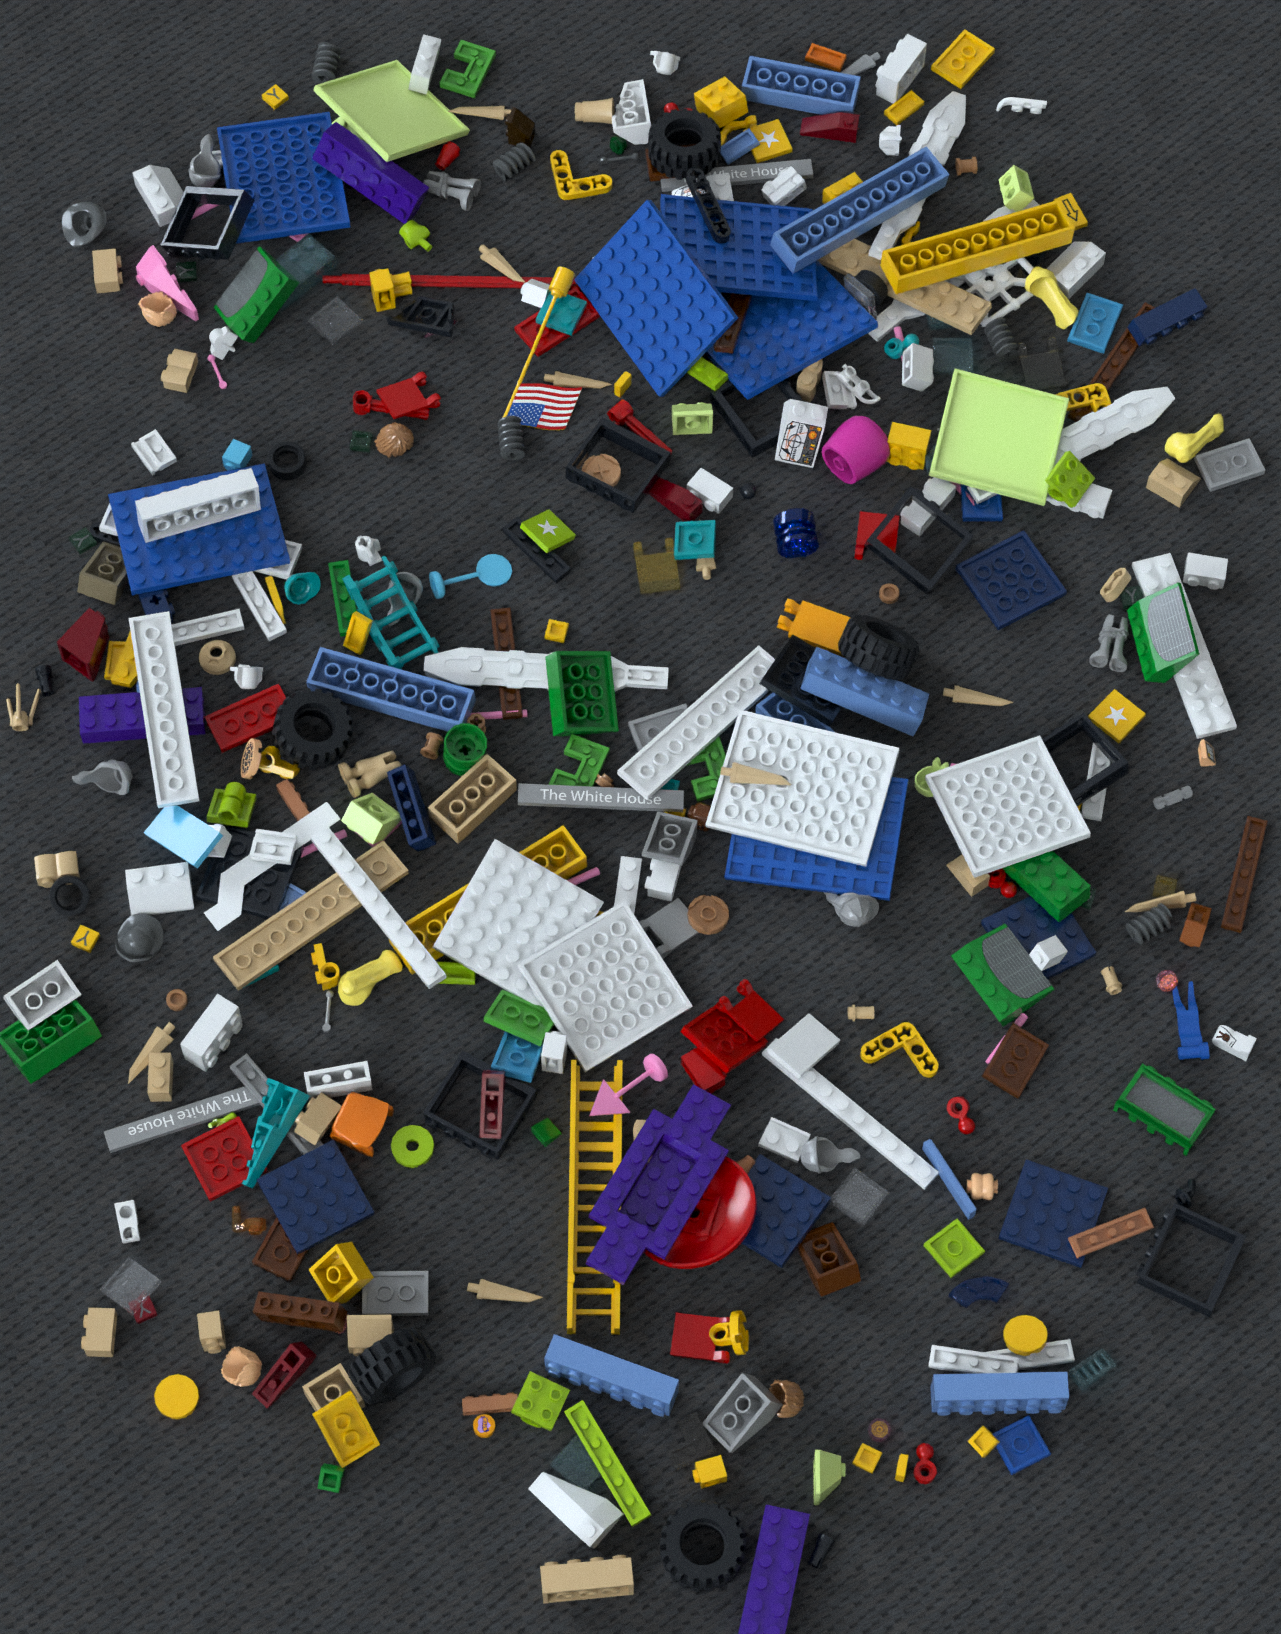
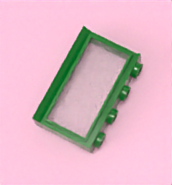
M1143 1063L1116 1101L1113 1109L1115 1112L1119 1108L1128 1112V1118L1132 1122H1136L1137 1119L1148 1125L1147 1131L1151 1134H1154L1155 1131L1160 1132L1166 1136L1165 1142L1167 1144L1173 1145L1174 1142L1185 1148L1183 1152L1185 1156H1187L1216 1110L1210 1102L1200 1100L1189 1089L1181 1088L1176 1085L1173 1079L1163 1077L1154 1067L1146 1066Z

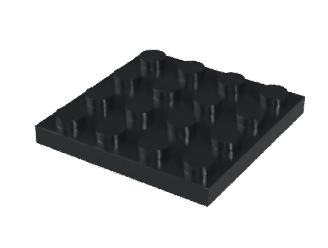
M792 635L759 684L830 727L842 706L800 689L808 662L816 648L797 636Z
M225 825L226 830L232 835L224 858H211L197 892V900L215 905L218 904L221 873L250 854L256 832L232 825ZM303 845L294 851L291 865L276 863L244 885L241 912L269 919L279 912L303 853Z

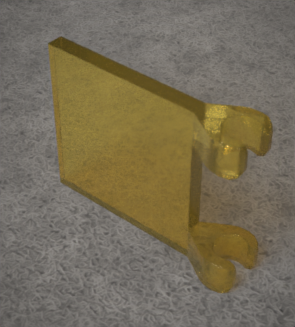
M673 538L665 539L666 553L643 555L641 542H634L633 550L640 593L646 594L680 589L677 563L674 558Z

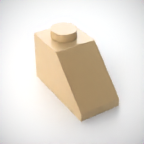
M963 854L947 864L949 870L971 897L988 886L990 875L987 873L974 878Z

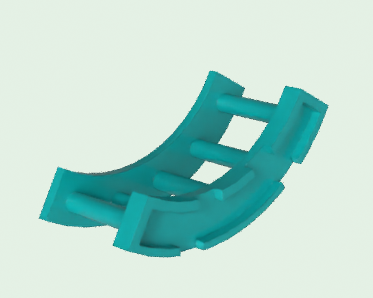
M383 556L381 558L385 567L360 581H353L350 575L342 578L351 599H354L358 607L357 611L373 620L369 612L371 607L397 593L399 594L404 607L380 620H373L369 634L379 651H382L387 660L385 661L388 666L402 670L405 663L429 650L433 654L438 653L437 648L440 646L435 637H430L416 614L418 610L414 602L408 600L397 578L396 573L398 569L393 561L389 562ZM389 574L394 586L369 600H363L360 594L363 591L362 588ZM409 613L416 626L391 640H385L380 632L382 627ZM419 633L426 642L425 644L401 657H395L392 652L394 650L393 647Z

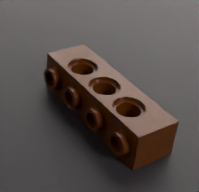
M259 1291L253 1313L261 1321L335 1332L343 1331L347 1311L338 1302Z

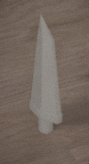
M878 52L871 56L865 54L841 73L856 76L875 67V61L881 57Z

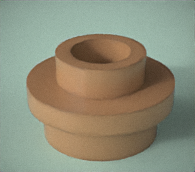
M605 773L602 776L597 775L598 778L595 782L598 785L614 788L612 784L614 780Z

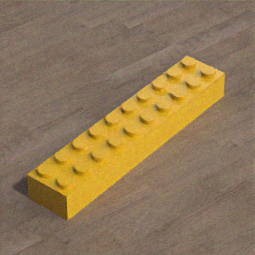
M1059 200L883 250L880 266L895 294H899L1072 243L1075 228Z
M564 825L519 852L565 880L587 867V856ZM468 884L405 922L434 960L439 959L444 954L432 947ZM389 939V943L412 975L416 973Z

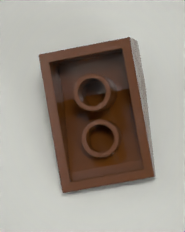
M833 1222L808 1232L797 1249L821 1297L861 1281L857 1261Z

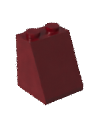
M88 608L57 641L62 660L93 682L96 679L109 640V633L104 615L99 611L95 612Z

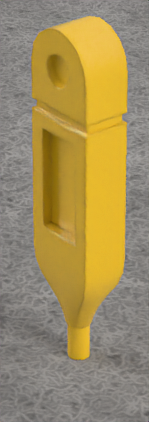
M272 575L265 577L275 611L282 623L286 624L283 606Z

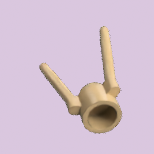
M19 683L16 684V712L14 714L10 699H6L10 726L13 730L26 731L29 729V726H33V717L41 693L40 689H37L29 716L25 711H21Z

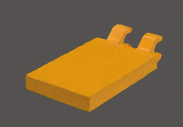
M787 598L784 611L794 614L796 617L794 621H791L788 617L780 615L777 628L788 631L789 638L795 635L811 646L843 656L838 649V642L851 617L803 600L801 605H799L794 600Z

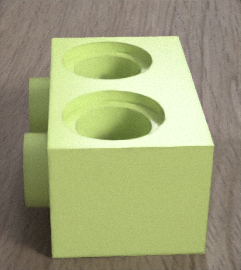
M1013 165L999 179L1003 203L1008 209H1013L1016 212L1021 211L1034 199L1028 173Z

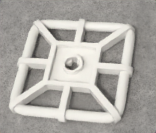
M1024 257L1006 262L1003 265L999 264L951 278L964 280L970 286L966 290L967 292L976 293L986 301L991 302L1000 295L1007 303L1005 307L992 316L988 317L987 313L980 323L982 327H985L996 318L1004 317L1012 310L1016 311L1020 308L1021 304L1034 296L1026 291L1015 299L1006 292L1012 286L1025 287L1026 279L1015 278L1008 271L1019 263L1030 274L1034 267ZM986 276H991V277H993V281H991V280H987V281H986V280H985V279H986Z

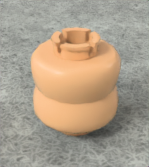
M973 1173L971 1180L967 1179L966 1191L971 1193L973 1200H992L994 1193H998V1180H994L993 1175L990 1173L983 1175Z

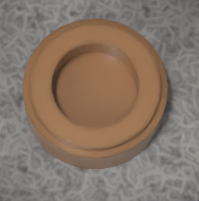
M888 583L880 588L879 597L882 602L893 604L898 600L900 592L896 585Z
M174 989L167 994L166 1002L171 1010L180 1011L187 1006L188 998L184 991Z

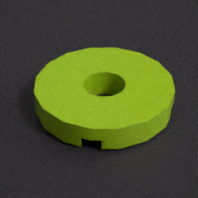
M409 1125L396 1132L392 1138L391 1149L395 1160L404 1167L415 1168L422 1164L424 1165L430 1160L434 1151V1143L428 1130L421 1126ZM410 1142H416L419 1145L415 1151H409L406 1147Z

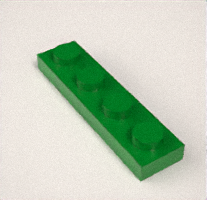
M348 560L328 563L340 637L346 636L352 614L356 611L355 601L351 599L342 578L350 575Z

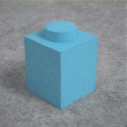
M233 439L222 456L225 469L233 470L246 467L253 456L251 446Z

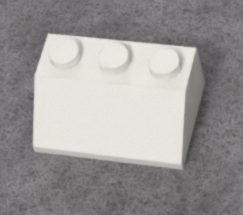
M148 165L133 172L135 186L159 226L162 227L169 224L184 193L170 169Z
M1073 242L1047 269L1054 273L1059 288L1069 300L1104 265L1106 252L1092 242Z
M188 862L125 870L131 916L134 914L155 915L194 909L191 873Z
M56 960L8 992L3 998L15 1016L29 1031L82 994L59 961Z

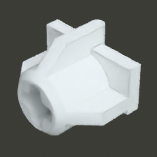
M650 52V55L654 56L653 64L657 73L671 75L678 69L680 57L669 52Z
M897 125V127L888 126L880 133L879 148L886 155H899V143L902 140V137H900L901 125Z
M226 326L211 331L209 335L211 354L223 360L229 350L235 351L233 343L238 335L231 332Z
M358 536L355 542L358 558L361 561L368 562L369 566L382 561L377 552L381 550L378 539H373L369 536Z
M241 664L238 667H230V671H235L234 680L241 689H255L262 681L263 667H250V665Z

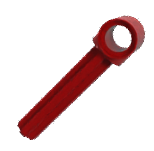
M364 390L354 393L353 410L356 414L365 415L370 413L371 410L389 413L382 400L373 399V396ZM426 408L405 416L427 420L430 411Z
M620 400L607 412L609 419L612 422L615 421V424H625L636 435L668 450L672 454V450L633 416V408L627 401Z

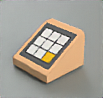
M1201 740L1198 747L1200 766L1216 765L1213 747L1206 740Z

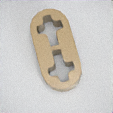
M1119 568L1114 571L1100 590V594L1106 602H1111L1118 598L1130 582L1131 575L1125 568Z

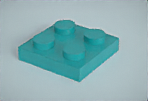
M551 291L536 317V323L542 325L554 297L551 295ZM568 294L566 297L557 298L546 327L572 336L587 306V301Z
M715 520L676 522L675 560L715 558Z

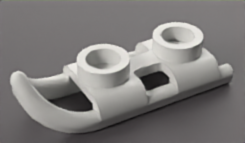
M1007 97L998 103L996 111H1000L1004 106L1012 105L1011 110L1015 112H1023V108L1030 109V113L1041 114L1042 109H1046L1047 101Z
M844 364L842 366L844 370L841 373L838 371L834 373L861 402L874 404L881 399L870 390V385L867 381L861 380L857 376L856 370L852 366ZM851 380L856 386L852 387L848 382ZM867 393L873 399H865L862 397V395Z

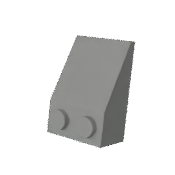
M657 811L642 851V856L683 865L692 851L696 839L698 820Z
M741 1373L702 1425L730 1453H733L768 1424L783 1404L755 1376Z

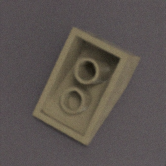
M102 542L80 572L77 592L106 603L116 604L128 583L120 547Z

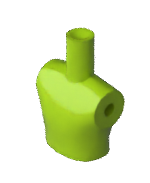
M410 220L401 227L399 234L404 238L406 245L410 249L418 245L422 246L427 252L432 249V245L426 241L430 236V232L425 226Z

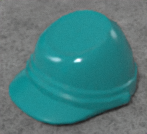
M315 572L293 574L287 578L284 585L286 597L293 604H305L319 592L321 582Z

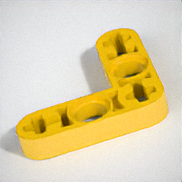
M556 150L551 153L550 164L557 192L561 199L571 200L605 194L611 191L612 179L609 175L602 174L573 180L566 153L562 150ZM557 157H560L562 166H558ZM561 172L568 174L566 178H559L557 175ZM564 184H567L569 193L564 191ZM586 184L590 186V189L584 191L580 189V186Z
M1100 383L1056 394L1069 398L1067 411L1091 405L1093 412H1097L1099 407H1107L1111 404L1105 386ZM1095 389L1097 392H1101L1099 397L1097 394L1091 395L1090 397L1088 396L1095 391ZM1074 394H1081L1084 397V401L1077 402L1074 399Z
M909 1022L899 1024L865 1043L861 1048V1059L866 1063H874L903 1047L922 1076L931 1078L938 1072L939 1064L916 1028ZM903 1029L906 1031L910 1030L909 1037L905 1034L900 1037V1042H898L897 1037L902 1034ZM889 1038L893 1040L894 1045L887 1048L883 1046L882 1041ZM876 1043H878L879 1049L874 1051L873 1057L871 1055L866 1056V1049L873 1051L877 1048ZM916 1045L921 1046L923 1053L920 1055L914 1054L911 1050L912 1047ZM926 1055L927 1057L925 1061L927 1062V1064H933L932 1071H930L929 1069H924L925 1062L923 1061V1058Z

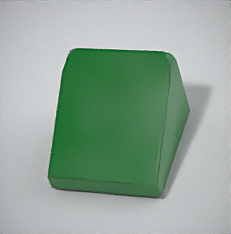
M548 1118L531 1127V1132L544 1147L548 1146L562 1134Z
M324 1463L320 1470L317 1489L339 1493L345 1467L341 1468V1466Z

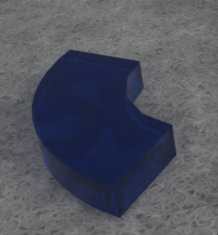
M988 1276L968 1279L957 1285L950 1292L949 1297L965 1308H968L973 1302L978 1300H991L997 1303L1009 1286V1283Z

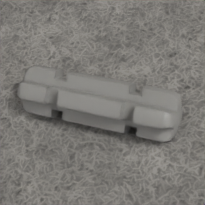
M1185 786L1181 788L1182 790L1177 789L1164 794V797L1154 798L1155 808L1162 809L1165 807L1164 805L1169 806L1182 801V798L1188 799L1192 797L1191 787Z

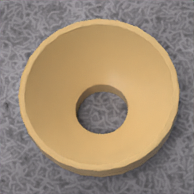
M213 640L202 647L199 653V662L207 673L221 675L228 672L230 667L234 666L236 654L233 647L226 641ZM218 648L222 650V654L219 657H213L210 654L211 651Z

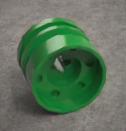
M470 723L455 725L447 732L444 738L443 761L446 768L453 774L463 776L486 755L487 738L478 726Z

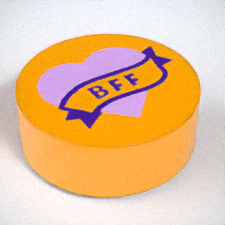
M482 1414L475 1418L473 1429L477 1436L487 1438L495 1432V1421L490 1415Z

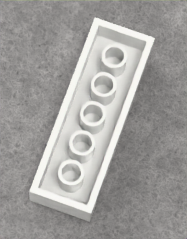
M251 468L135 501L138 524L145 543L261 510L259 486Z

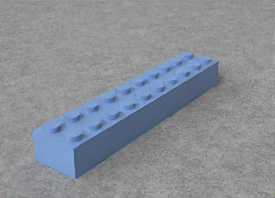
M926 146L774 232L770 246L794 274L944 188L949 173Z

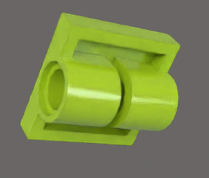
M1067 451L1045 479V482L1050 486L1048 493L1052 498L1057 501H1064L1070 508H1073L1092 484L1095 477L1071 451Z
M238 782L228 783L225 790L215 788L207 814V822L248 828L256 802V794L246 793L245 787Z
M530 1371L511 1413L521 1417V1420L529 1425L551 1431L570 1390Z

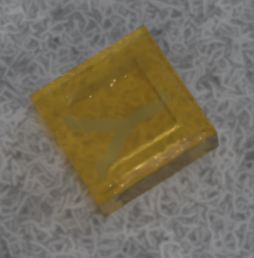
M1157 875L1152 896L1160 898L1174 894L1177 880Z

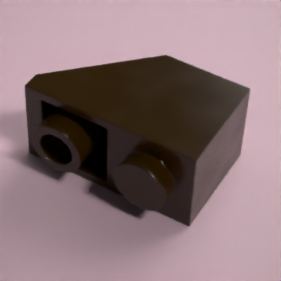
M512 107L511 113L507 114L505 119L508 144L517 145L518 143H524L531 148L535 136V123L520 110Z

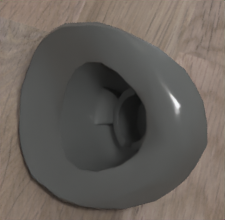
M80 202L70 206L62 217V230L70 245L81 247L93 241L105 228L107 222L106 212L101 206L93 202Z
M134 914L127 918L116 936L115 948L117 953L130 963H142L156 956L163 944V929L160 922L148 914Z

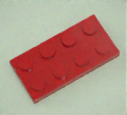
M577 287L570 290L568 295L587 301V306L573 334L600 317L591 302ZM539 311L514 327L515 332L530 349H532L541 325L536 323ZM545 326L534 353L539 357L570 337V335Z
M276 684L204 716L221 752L228 751L248 742L251 738L254 739L272 731L278 708L283 704L286 697L280 685Z

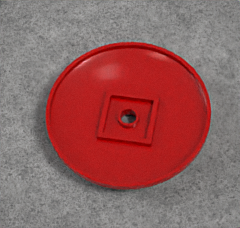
M726 1157L694 1210L700 1211L699 1216L689 1218L666 1259L664 1260L648 1250L644 1254L653 1261L667 1267L693 1269L715 1263L733 1252L748 1235L755 1219L757 1207L755 1189L744 1169L738 1163Z

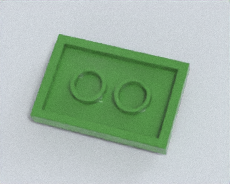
M503 989L485 1014L483 1021L540 1047L544 1043L545 1033H550L555 1026L544 1007L534 1005Z

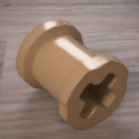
M976 157L964 160L956 158L955 167L957 175L968 172L977 174Z
M478 713L468 717L467 723L478 725L485 734V718Z
M429 732L426 735V744L420 753L426 758L437 759L439 755L438 750L440 745L443 744L444 738L439 734Z

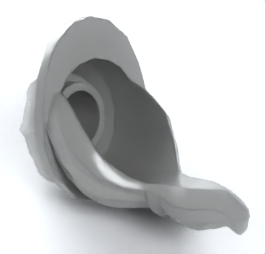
M210 134L205 135L201 140V151L192 158L190 168L188 169L190 180L197 187L211 188L221 178V167L217 159L212 155L214 144Z
M397 573V578L408 600H412L416 604L423 592L420 579L413 573ZM392 580L389 582L388 589L394 586ZM398 593L388 598L391 609L388 611L387 616L404 607ZM400 618L388 624V626L398 623Z
M110 759L107 762L99 763L93 771H81L79 774L72 776V779L80 785L93 782L106 792L125 795L129 791L133 775L127 763Z
M823 892L826 895L827 901L835 907L836 914L840 917V920L846 925L853 927L863 926L878 913L879 903L874 897L869 895L844 893L838 896L834 893Z
M818 1136L807 1141L800 1151L802 1164L808 1170L818 1172V1174L832 1171L840 1162L851 1163L856 1159H860L858 1151L852 1148L838 1149L827 1138Z

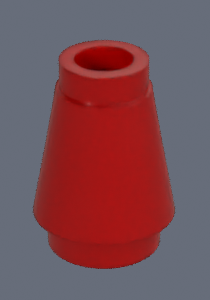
M451 141L444 144L435 163L436 167L444 171L460 155V148Z

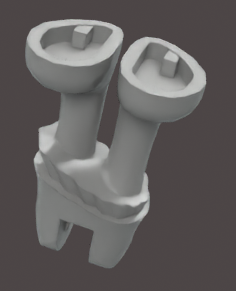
M429 171L427 179L423 181L429 187L427 192L435 194L440 198L444 196L446 200L448 196L455 197L460 200L461 208L465 211L470 210L473 197L478 195L481 187L479 179L452 178L445 172Z
M1108 614L1099 633L1100 648L1090 656L1089 663L1093 667H1105L1109 659L1110 644L1114 643L1109 668L1112 671L1124 672L1127 669V661L1123 656V645L1129 635L1128 619L1122 617L1118 629L1112 627L1114 615Z

